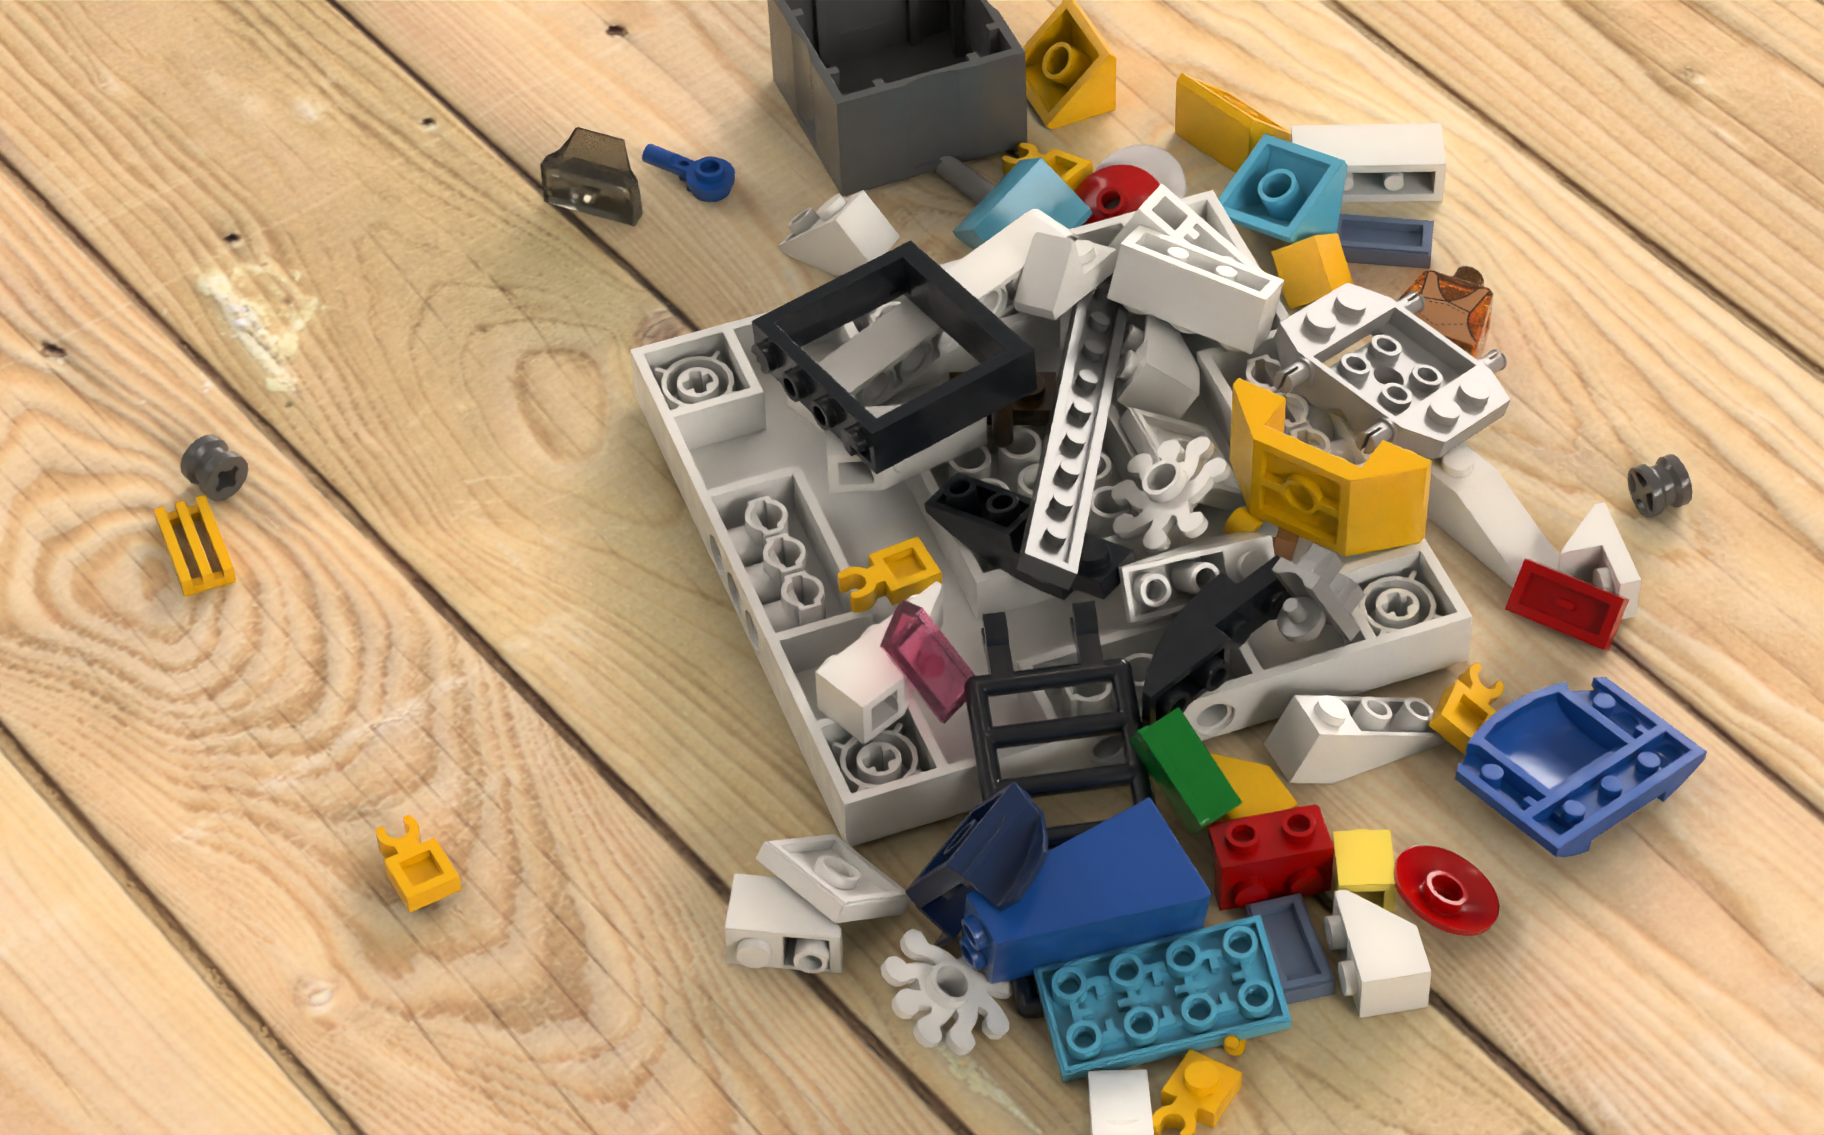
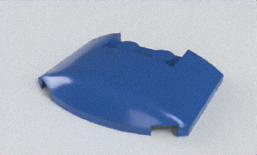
M1607 677L1593 678L1591 686L1594 690L1570 691L1567 682H1562L1538 689L1507 704L1485 721L1473 734L1467 744V754L1464 757L1463 764L1460 762L1458 764L1455 780L1555 857L1575 856L1589 851L1591 841L1655 798L1664 802L1688 779L1706 757V750Z

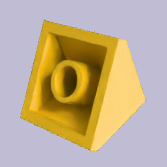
M1063 0L1022 47L1025 51L1026 98L1045 126L1052 130L1116 110V56L1077 1Z
M1181 73L1176 81L1175 134L1233 172L1237 173L1264 133L1290 142L1291 132L1228 91L1184 73Z

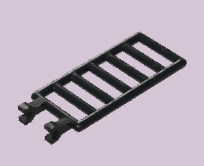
M1095 601L1072 603L1073 617H1070V627L1078 663L1018 671L1013 670L1005 612L983 614L984 628H981V636L989 674L972 676L964 684L982 802L1015 781L1032 798L1130 786L1133 806L1150 797L1157 807L1151 774L1129 742L1130 738L1143 728L1132 667L1129 661L1124 658L1103 660ZM1112 682L1117 711L993 726L988 697ZM1121 734L1125 764L1005 779L1001 777L997 749ZM1106 820L1046 827L1048 850L1061 845ZM1034 976L1012 979L1018 1014L1023 1018L1044 1017Z

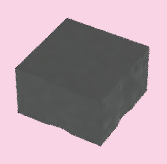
M767 0L773 80L842 197L936 171L937 166L942 162L939 158L944 156H952L964 163L1017 148L1020 143H1027L1025 51L1000 12L987 0Z

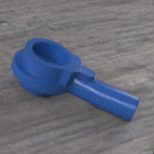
M651 143L645 147L642 154L643 162L678 175L681 181L686 182L687 191L692 192L697 199L704 202H717L726 198L735 183V169L731 163L721 158L708 156L693 161Z

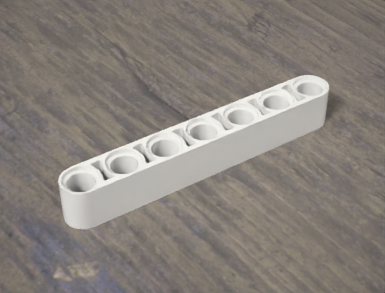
M1032 209L948 268L946 272L1000 318L1015 307V295L1034 234L1040 231L1069 238L1073 241L1080 240V238L1039 209ZM907 298L817 363L864 407L880 406L961 346ZM787 396L788 408L825 433V430L815 421L812 413L800 401L794 402Z

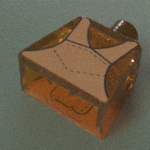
M1470 266L1459 267L1453 277L1433 270L1424 271L1398 300L1412 291L1418 292L1416 297L1419 295L1423 296L1425 308L1422 312L1415 314V316L1475 359L1482 357L1491 324L1494 295L1489 288L1483 286L1484 278L1482 274Z

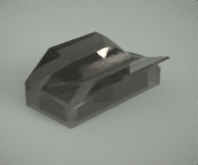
M577 127L561 148L548 154L540 164L544 202L634 227L643 215L639 184L631 170L624 139Z

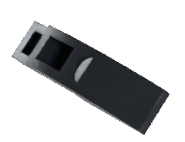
M957 472L924 503L926 513L973 552L992 565L1009 573L1014 578L1062 600H1065L1075 589L1104 600L1121 583L1118 567L1136 562L1133 549L1085 533L1078 572L1068 591L1051 583L1039 582L1030 575L1016 570L1032 498Z
M1279 556L1273 557L1238 584L1221 572L1181 609L1157 645L1147 669L1142 691V727L1150 726L1178 707L1184 713L1188 705L1205 692H1211L1219 688L1229 675L1230 649H1238L1254 631L1269 620L1277 619L1284 602L1292 598L1271 570L1280 559Z

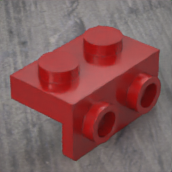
M1313 804L1211 823L1209 825L1208 836L1216 857L1214 895L1220 911L1238 907L1245 908L1247 904L1301 893L1303 898L1318 892L1331 890L1334 846L1318 805Z

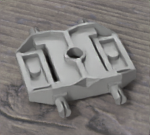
M1347 282L1281 321L1274 336L1282 371L1275 373L1273 376L1275 388L1279 390L1282 387L1281 393H1288L1293 389L1316 407L1342 417L1355 433L1358 449L1361 451L1365 448L1364 454L1373 453L1382 440H1385L1403 449L1411 450L1427 459L1440 458L1503 417L1510 403V398L1494 375L1506 367L1507 360L1503 353L1498 355L1499 350L1493 349L1480 359H1475L1419 319L1415 314L1424 310L1425 299L1422 295L1416 297L1418 294L1416 291L1408 293L1400 300H1393L1388 296ZM1369 334L1374 336L1371 342L1353 353L1344 354L1341 360L1332 366L1327 367L1323 364L1326 360Z

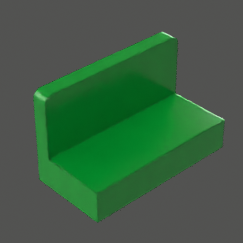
M1179 707L1150 726H1144L1130 738V744L1191 836L1242 804V801Z

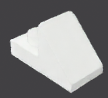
M1040 231L1036 232L1032 238L1015 295L1014 305L1016 310L1056 320L1114 273L1118 257L1117 249L1096 244L1089 240L1077 239L1073 241L1072 239Z
M1605 502L1594 504L1562 549L1558 571L1588 583L1593 582L1595 586L1630 599L1622 619L1636 617L1641 578Z

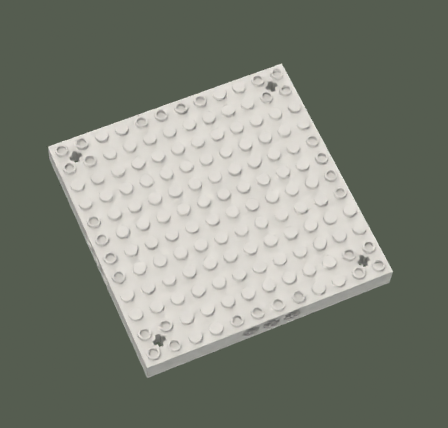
M1213 190L1180 199L1259 267ZM1136 211L1069 230L1078 235L1080 240H1089L1096 244L1108 246ZM961 259L941 264L940 266L946 271ZM902 295L801 348L812 359L819 362L907 299V297ZM1280 300L1278 301L1270 334L1252 354L1229 351L1223 348L1218 341L1197 333L1189 334L1179 331L1200 368V394L1179 420L1207 427L1231 468L1233 383L1238 378L1259 387L1267 388L1273 393L1286 398L1284 434L1294 436L1304 443L1334 456L1342 457L1360 467L1371 456V454L1363 453L1365 448L1361 451L1358 449L1355 441L1356 435L1342 417L1316 407L1293 389L1288 393H1281L1282 387L1279 390L1275 388L1273 376L1275 373L1282 371L1274 336L1279 323L1289 317ZM1015 307L999 319L1034 349L1036 372H1056L1057 381L1072 307L1056 320L1017 311ZM766 313L630 350L635 397L841 838L850 847L971 811L982 803L964 684L972 676L989 674L981 636V628H984L983 614L1005 612L1013 670L1018 671L1078 663L1070 627V617H1073L1072 603L1095 601L1103 660L1124 658L1131 664L1142 722V691L1147 669L1157 645L1179 612L1129 623L1126 618L1121 583L1104 600L1076 589L1065 600L1059 599L1014 578L1009 573L992 565L946 531L925 510L924 503L957 472L1032 498L1047 425H1013V441L1006 448L997 447L993 443L992 425H987V444L885 490L829 493L825 433L788 408V395L782 384L770 373L764 374L761 371V364L757 362L756 355L751 352V347L755 344L752 321ZM959 347L880 406L903 405L949 381V372H966L980 363L963 347ZM1115 378L1085 533L1133 549L1135 559L1139 561L1155 555L1149 553L1143 545L1142 541L1147 532L1134 538L1122 539L1116 535L1112 527L1115 518L1124 513L1132 514L1134 518L1140 514L1131 504L1119 506L1111 497L1113 488L1121 481L1129 479L1136 483L1140 491H1144L1141 479L1132 477L1127 469L1129 461L1138 454L1118 421L1128 407L1117 401V378ZM1198 503L1193 512H1202L1209 522L1207 529L1200 536L1189 538L1181 532L1177 521L1167 534L1171 541L1167 551L1196 541L1227 535L1224 533V526L1234 511ZM1264 521L1262 527L1255 533L1270 534L1276 537L1279 527ZM918 536L942 572L943 625L906 713L864 745L817 709L815 671L820 668L828 657L841 653L857 641L867 628L874 624H880L900 609L904 602L892 606L885 595L877 598L876 603L870 609L853 613L850 609V593L860 589H852L848 592L840 593L838 590L837 574L848 567L859 566L869 568L868 554ZM1299 536L1291 562L1297 564L1314 542ZM1425 538L1418 544L1350 556H1343L1329 550L1335 553L1344 564L1339 573L1351 578L1366 594L1351 613V617L1360 627L1359 632L1350 642L1341 636L1335 626L1326 624L1315 640L1294 643L1288 641L1281 634L1277 626V619L1266 622L1254 631L1241 647L1234 650L1230 649V671L1224 683L1214 691L1205 692L1189 704L1183 713L1201 741L1280 718L1294 695L1352 696L1468 661L1472 615ZM1112 682L988 697L993 726L1117 711ZM1121 734L997 749L1002 779L1126 763Z

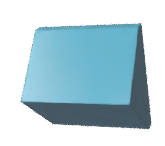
M1264 133L1218 200L1232 223L1291 244L1316 235L1337 233L1348 166L1345 160Z
M1042 158L1023 159L953 230L955 237L975 250L1032 209H1039L1068 229L1082 226L1093 213Z

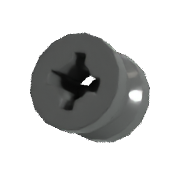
M213 434L204 435L195 440L185 451L180 463L181 473L191 483L200 484L201 491L213 501H222L233 496L242 487L248 474V463L238 453L229 451L228 445L219 436Z
M1674 454L1659 457L1653 466L1649 467L1646 464H1640L1628 471L1627 481L1631 498L1636 508L1647 518L1661 514L1668 505L1681 507L1689 504L1692 500L1693 492L1689 474L1684 464Z

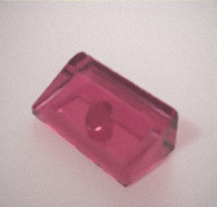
M902 600L894 611L880 647L937 719L945 724L966 702L964 684L968 678L976 675L925 610L920 606Z

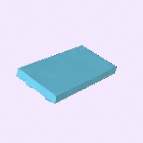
M1261 915L1033 968L1035 984L1062 1083L1088 1077V1071L1119 1070L1186 1054L1189 1049L1199 1051L1224 1045V1039L1228 1035H1235L1240 1041L1290 1029L1292 1025V1019Z

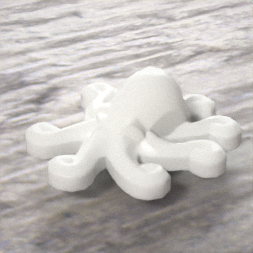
M1200 436L1192 440L1187 445L1186 451H1184L1177 440L1164 441L1156 452L1161 461L1156 463L1152 456L1146 453L1136 455L1129 461L1127 465L1128 472L1132 477L1141 479L1144 491H1140L1136 483L1129 479L1121 481L1113 488L1111 497L1119 506L1131 504L1140 513L1135 518L1132 514L1126 513L1115 518L1112 527L1119 538L1130 539L1147 532L1142 541L1143 545L1149 553L1157 555L1169 549L1171 541L1167 534L1177 521L1179 529L1186 537L1195 538L1204 533L1209 522L1202 512H1193V510L1215 483L1226 480L1231 473V467L1223 458L1216 457L1209 460L1203 466V462L1211 457L1215 448L1208 437ZM1184 452H1185V455H1186L1185 462H1181V461L1183 460V458H1184Z
M916 929L908 930L900 940V947L904 955L911 960L920 962L906 964L901 958L891 956L881 965V975L888 984L899 987L911 983L908 988L900 990L892 999V1009L899 1018H912L916 1022L913 1027V1035L923 1047L933 1048L941 1041L942 1031L940 1028L952 1016L955 1022L946 1033V1044L950 1050L958 1055L968 1054L976 1044L971 1030L977 1021L978 1013L984 1017L981 1023L982 1032L990 1040H1000L1009 1031L1007 1016L992 997L1008 999L1013 994L1012 980L991 984L986 974L974 971L970 967L964 955L955 959L944 949L927 943L921 931Z

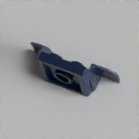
M1015 781L974 807L905 891L911 901L915 903L917 909L942 931V934L933 945L940 948L953 941L963 929L961 919L964 918L967 894L977 890L995 908L1002 912L1022 899L1038 875L1048 855V835L1044 813L1031 801L1032 797Z

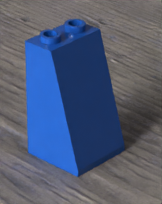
M1149 797L1049 850L1038 875L1022 899L1002 912L995 908L977 890L967 894L964 918L961 919L963 938L959 940V945L966 961L974 971L982 968L991 984L1031 976L1033 975V968L1201 929L1204 927L1211 892Z

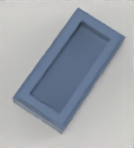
M1340 214L1337 233L1347 263L1430 269L1434 221Z
M1301 893L1245 905V918L1261 915L1287 1005L1335 994V978Z

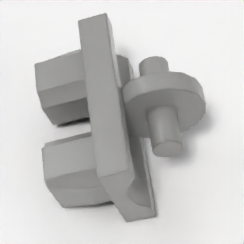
M1315 543L1311 544L1297 564L1280 557L1271 569L1292 597L1284 602L1277 616L1278 629L1288 641L1302 643L1315 640L1323 626L1329 624L1335 626L1341 636L1351 642L1360 630V627L1351 617V613L1366 594L1351 578L1339 573L1344 564L1338 556Z

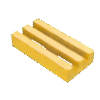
M206 495L195 497L196 505L187 507L185 500L174 503L176 510L166 513L164 506L154 509L157 526L184 597L236 582L233 564ZM201 519L220 571L212 573L193 521ZM182 525L200 572V577L191 578L172 527Z

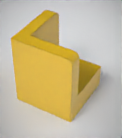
M1338 233L1312 236L1271 251L1278 276L1284 280L1282 289L1290 309L1311 304L1347 282L1353 284Z

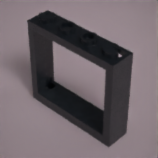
M911 240L752 321L755 344L752 345L751 352L756 355L757 362L761 364V371L764 374L770 373L779 381L792 401H800L812 413L815 421L823 430H830L843 442L845 449L851 457L857 455L876 474L1038 390L1034 349ZM905 295L980 364L876 418L801 347Z

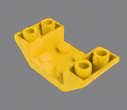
M1238 378L1233 383L1230 462L1250 515L1343 556L1418 544L1423 540L1426 533L1431 460L1411 450L1403 449L1382 440L1363 466H1357L1342 457L1334 456L1304 443L1294 436L1284 434L1285 397L1241 378Z

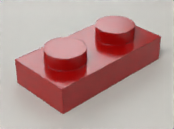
M1524 559L1505 610L1600 649L1610 650L1630 599L1534 560Z

